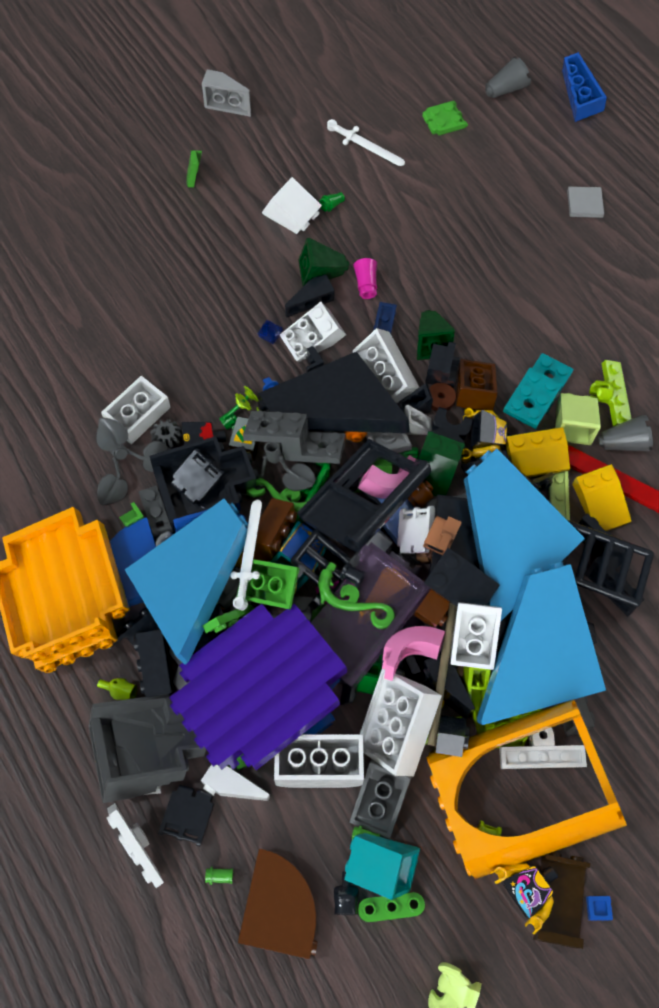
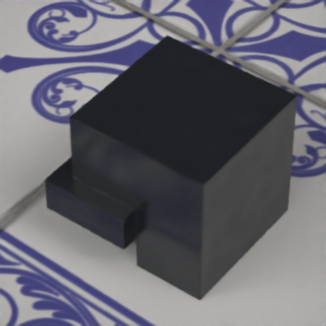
M449 342L448 347L433 344L425 381L426 384L445 383L454 388L460 357L453 356L456 343Z

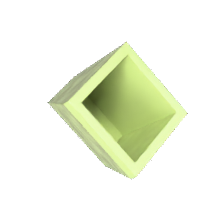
M571 393L560 394L557 401L555 428L563 427L567 442L591 445L600 430L598 398L578 396Z

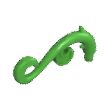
M262 478L256 480V486H265L273 498L288 502L292 501L295 512H298L310 500L307 499L306 502L297 503L301 498L300 491H292L286 488L279 494L268 481ZM265 488L245 490L247 495L254 498L266 493Z
M330 562L327 568L322 570L318 580L321 604H324L326 601L333 607L345 611L382 609L387 613L386 618L383 620L376 617L375 611L371 612L370 618L373 626L377 629H387L392 626L395 620V613L392 607L376 602L357 603L360 597L359 591L355 586L348 584L342 587L340 595L342 599L346 596L350 598L349 600H340L330 589V585H334L331 580L333 577L332 573L337 566Z

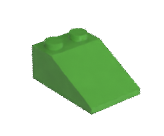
M253 559L251 573L258 571L260 577L258 579L252 578L248 581L245 599L291 610L299 568Z

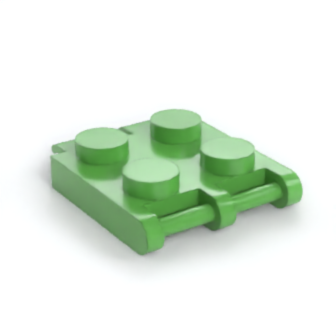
M455 101L429 107L423 112L422 116L426 124H429L428 127L432 134H438L439 136L464 129L468 126L467 122L462 118L461 111H458Z

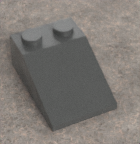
M372 759L349 823L362 826L364 829L390 839L412 777L395 776Z

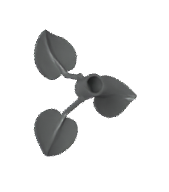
M99 418L96 442L101 449L109 451L114 456L112 460L114 461L117 473L116 477L113 474H106L100 480L97 488L99 503L101 505L115 503L122 500L127 494V482L124 479H119L121 474L118 460L124 459L127 454H131L144 460V469L153 472L149 456L170 450V448L162 442L154 441L144 448V456H141L123 445L128 439V430L122 423L110 418Z
M267 442L265 444L266 455L263 456L260 475L258 473L259 478L264 476L267 461L271 463L280 461L285 471L288 472L283 476V483L287 489L300 491L315 484V475L308 466L295 464L291 470L287 467L282 457L281 443ZM258 485L254 489L260 490L263 488V486ZM245 490L240 492L241 495H247Z

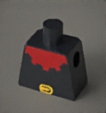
M181 422L185 445L214 436L217 437L218 442L226 441L225 430L214 432L212 422Z

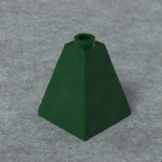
M306 238L298 259L302 287L317 276L327 275L330 280L342 276L345 271H348L349 261L346 260L345 255L311 238Z
M426 310L421 312L417 360L430 359L433 344L448 347L449 342L454 343V328L436 311Z

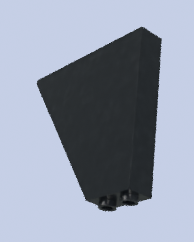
M357 351L258 393L260 399L258 405L262 412L307 414L308 430L405 434L410 432L409 419Z

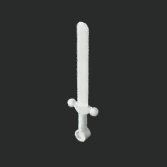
M333 119L327 122V129L329 131H336L346 137L343 140L344 145H348L349 141L352 140L398 166L405 164L404 159L355 134L359 131L358 126H354L353 130H346L337 125V122Z
M260 500L253 501L251 505L241 570L239 573L233 571L230 574L232 579H240L238 596L233 600V606L241 611L245 610L248 606V601L245 599L248 581L252 578L258 579L260 577L258 571L251 573L262 507Z

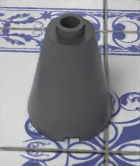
M517 56L513 57L486 83L485 92L489 97H499L527 88L531 84V78L527 77V73H529L528 68L521 58L516 59Z
M647 415L637 416L602 431L601 436H598L600 447H604V450L652 451L651 427L645 423V421H649Z

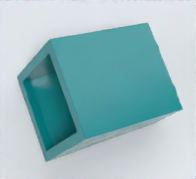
M367 833L356 835L350 844L351 854L345 865L346 875L344 880L390 900L409 893L420 848Z

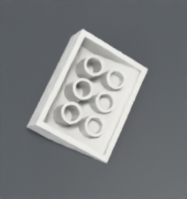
M382 669L359 734L363 735V753L395 776L414 777L442 695L396 673L393 681L384 679L385 669Z

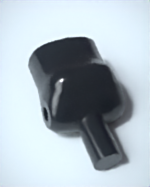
M343 871L342 885L334 888V915H358L359 889L356 886H352L351 882L344 880L346 872Z

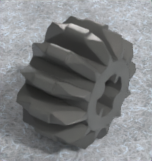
M160 419L159 425L154 424V429L150 432L152 442H162L170 447V449H174L173 445L179 446V440H182L183 436L181 434L182 429L177 425L176 421L171 423L167 419L163 423Z

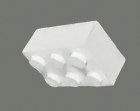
M140 376L101 413L103 418L116 420L127 428V441L132 445L171 407L168 397L144 377Z

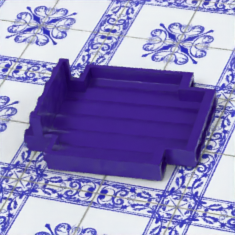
M260 604L193 654L186 665L183 662L179 665L182 669L179 674L188 684L169 697L173 702L170 704V707L177 716L181 713L185 719L182 721V724L187 731H194L197 736L194 738V741L201 750L205 747L209 752L206 757L213 767L218 765L223 770L226 766L230 765L234 769L240 765L237 761V758L240 756L247 767L252 765L255 770H258L340 705L339 699L329 686L345 675L347 668L295 604L292 605L291 610L286 609L276 618H273L263 604Z

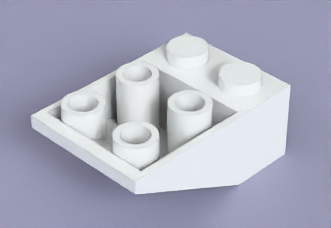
M322 302L318 303L280 334V337L297 362L306 359L307 348L314 346L317 352H321L346 336V333L331 311Z

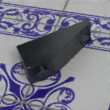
M327 275L311 279L285 304L286 318L312 309L320 302L326 304L334 301L335 290Z

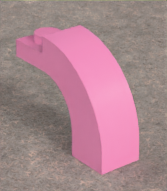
M410 455L408 456L409 460L415 462V458ZM372 465L363 475L358 488L371 496L386 499L406 478L409 472L399 468L397 474H388Z
M414 626L395 633L384 646L382 659L384 660L382 669H385L384 679L393 681L399 663L410 655H423L437 660L443 644L445 631L427 626Z

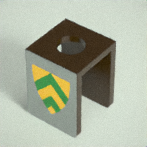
M237 417L229 448L231 450L244 446L246 452H250L252 460L255 461L260 441L243 440V432L248 419Z

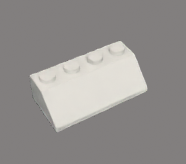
M376 328L353 350V352L357 351L396 403H399L400 400L419 388L390 332Z

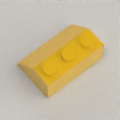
M563 427L507 436L506 449L509 460L527 477L545 475L551 472L570 471L568 444Z

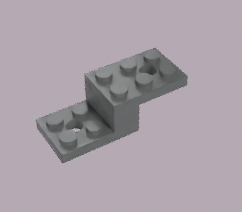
M251 411L243 432V440L281 443L284 461L340 464L346 442V434L309 432L307 414Z

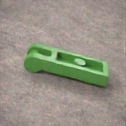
M248 605L245 610L236 609L217 616L204 624L203 628L206 633L213 630L218 633L226 629L227 625L231 627L255 608L252 605Z

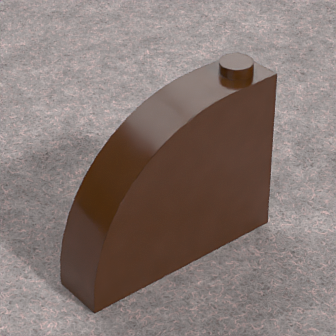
M259 849L238 943L310 960V955L315 956L318 941L314 940L316 911L310 888L301 873L288 860L273 852Z

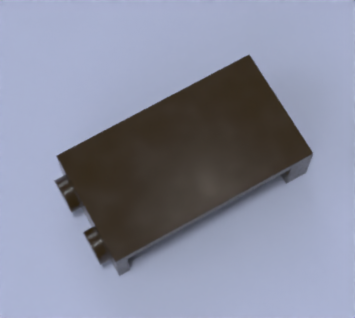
M548 853V855H543L541 858L540 873L551 866L558 875V878L549 884L554 891L552 895L554 903L549 917L542 924L541 929L533 935V940L583 949L584 939L580 938L585 872L586 869L590 868V863L584 862L582 857L570 856V859L562 858L561 853Z

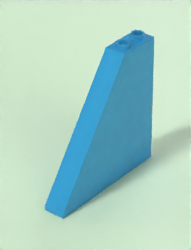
M496 448L493 452L488 450L480 458L483 461L480 465L476 466L474 464L466 471L468 476L464 479L479 568L500 585L486 606L502 607L501 622L513 610L524 576L531 574L530 570L540 567H543V570L551 569V564L561 562L585 538Z
M225 499L219 501L125 569L174 654L185 665L189 662L204 631L203 625L209 621L245 546L246 526H248V523L242 515L239 517L236 515L239 511L233 503L228 504Z
M563 562L550 565L551 569L543 570V567L530 570L531 574L524 576L477 716L479 724L485 725L606 691L571 564L563 565Z

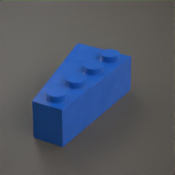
M579 52L565 57L562 73L575 122L604 111L607 97Z

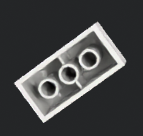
M301 735L275 755V785L288 788H346L361 786L364 781L363 735Z

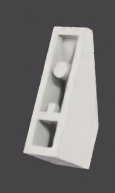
M211 765L201 779V782L205 785L203 789L213 796L217 793L220 796L268 801L270 798L267 792L228 766L221 770L218 765L214 767Z

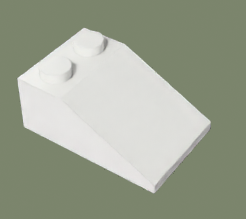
M458 602L450 654L451 665L494 670L502 607Z

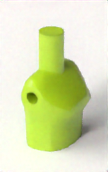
M116 678L110 682L100 679L97 687L108 690L111 697L115 700L133 699L137 695V685L129 683L126 678Z

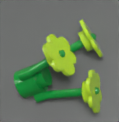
M244 386L246 391L244 394L246 396L244 397L242 394L236 393L237 405L219 418L227 430L230 428L234 429L237 419L234 413L239 408L251 410L248 399L251 401L254 399L256 402L259 401L254 392Z

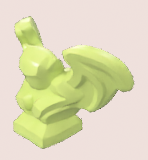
M441 962L438 969L443 973L439 977L437 989L444 993V995L439 997L432 989L428 998L429 1008H475L482 983L475 982L472 984L461 973L459 968L450 963Z

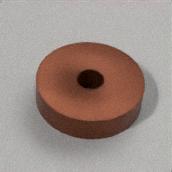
M436 383L429 388L433 398L431 409L437 411L439 407H442L448 411L453 407L456 393L450 385Z

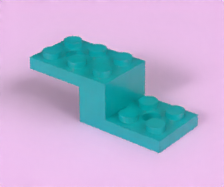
M542 353L533 368L528 369L504 407L503 412L536 429L546 412H549L574 369ZM550 373L554 378H549L545 374ZM529 402L533 407L527 408L524 403Z

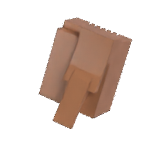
M436 516L423 547L443 555L447 548L450 549L462 522L452 517H448L445 520Z

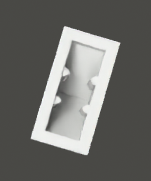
M410 405L405 406L404 414L409 419L410 430L409 433H406L407 435H427L428 431H432L431 418Z

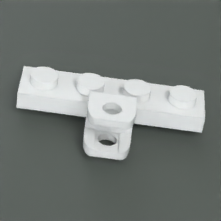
M552 728L530 735L529 746L499 747L501 769L587 767L584 745L555 746ZM539 733H542L543 739L540 738Z
M114 803L107 808L109 816L106 818L113 829L117 827L120 831L118 835L119 841L136 865L141 864L144 869L142 875L147 883L152 882L156 888L164 882L161 874L144 849L149 845L145 833L138 823H135L131 829Z

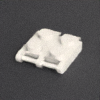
M428 506L423 509L415 507L413 510L400 509L397 547H400L401 554L429 553L430 549L423 547V544L435 520L434 506Z

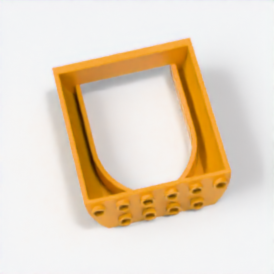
M575 700L554 705L469 737L468 750L463 749L462 757L436 753V750L431 751L429 756L426 757L433 774L430 776L434 788H438L440 794L438 797L439 805L442 810L445 809L448 816L445 819L446 825L450 832L453 831L456 839L453 841L457 854L461 853L468 876L472 875L475 879L489 875L497 867L523 863L627 826ZM574 720L609 804L525 835L503 837L484 832L469 823L458 811V796L461 784L469 769L489 751Z

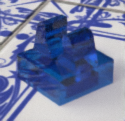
M266 320L258 332V336L274 344L283 332V328Z

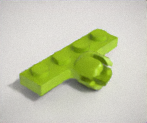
M605 360L601 363L605 381L596 380L595 383L591 384L589 394L592 398H598V402L609 405L614 427L632 418L621 362Z

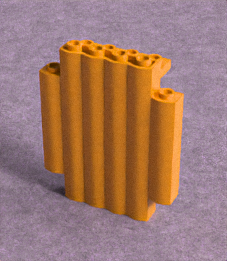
M71 507L2 537L7 559L0 561V611L11 654L32 660L35 669L44 673H50L55 671L56 667L61 664H72L78 657L91 656L97 649L110 648L114 642L118 641L112 618H121L130 609L103 523L95 520L84 525L81 512L75 507Z

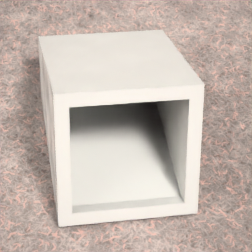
M291 177L270 200L262 213L297 234L300 230L304 231L310 225L308 222L310 219L314 220L320 214L318 210L322 205Z

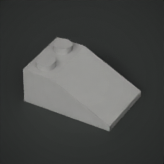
M207 69L202 81L205 108L251 117L250 90L223 72Z

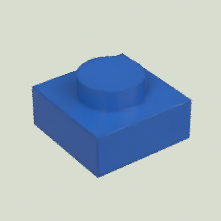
M610 896L586 897L588 921L613 920Z

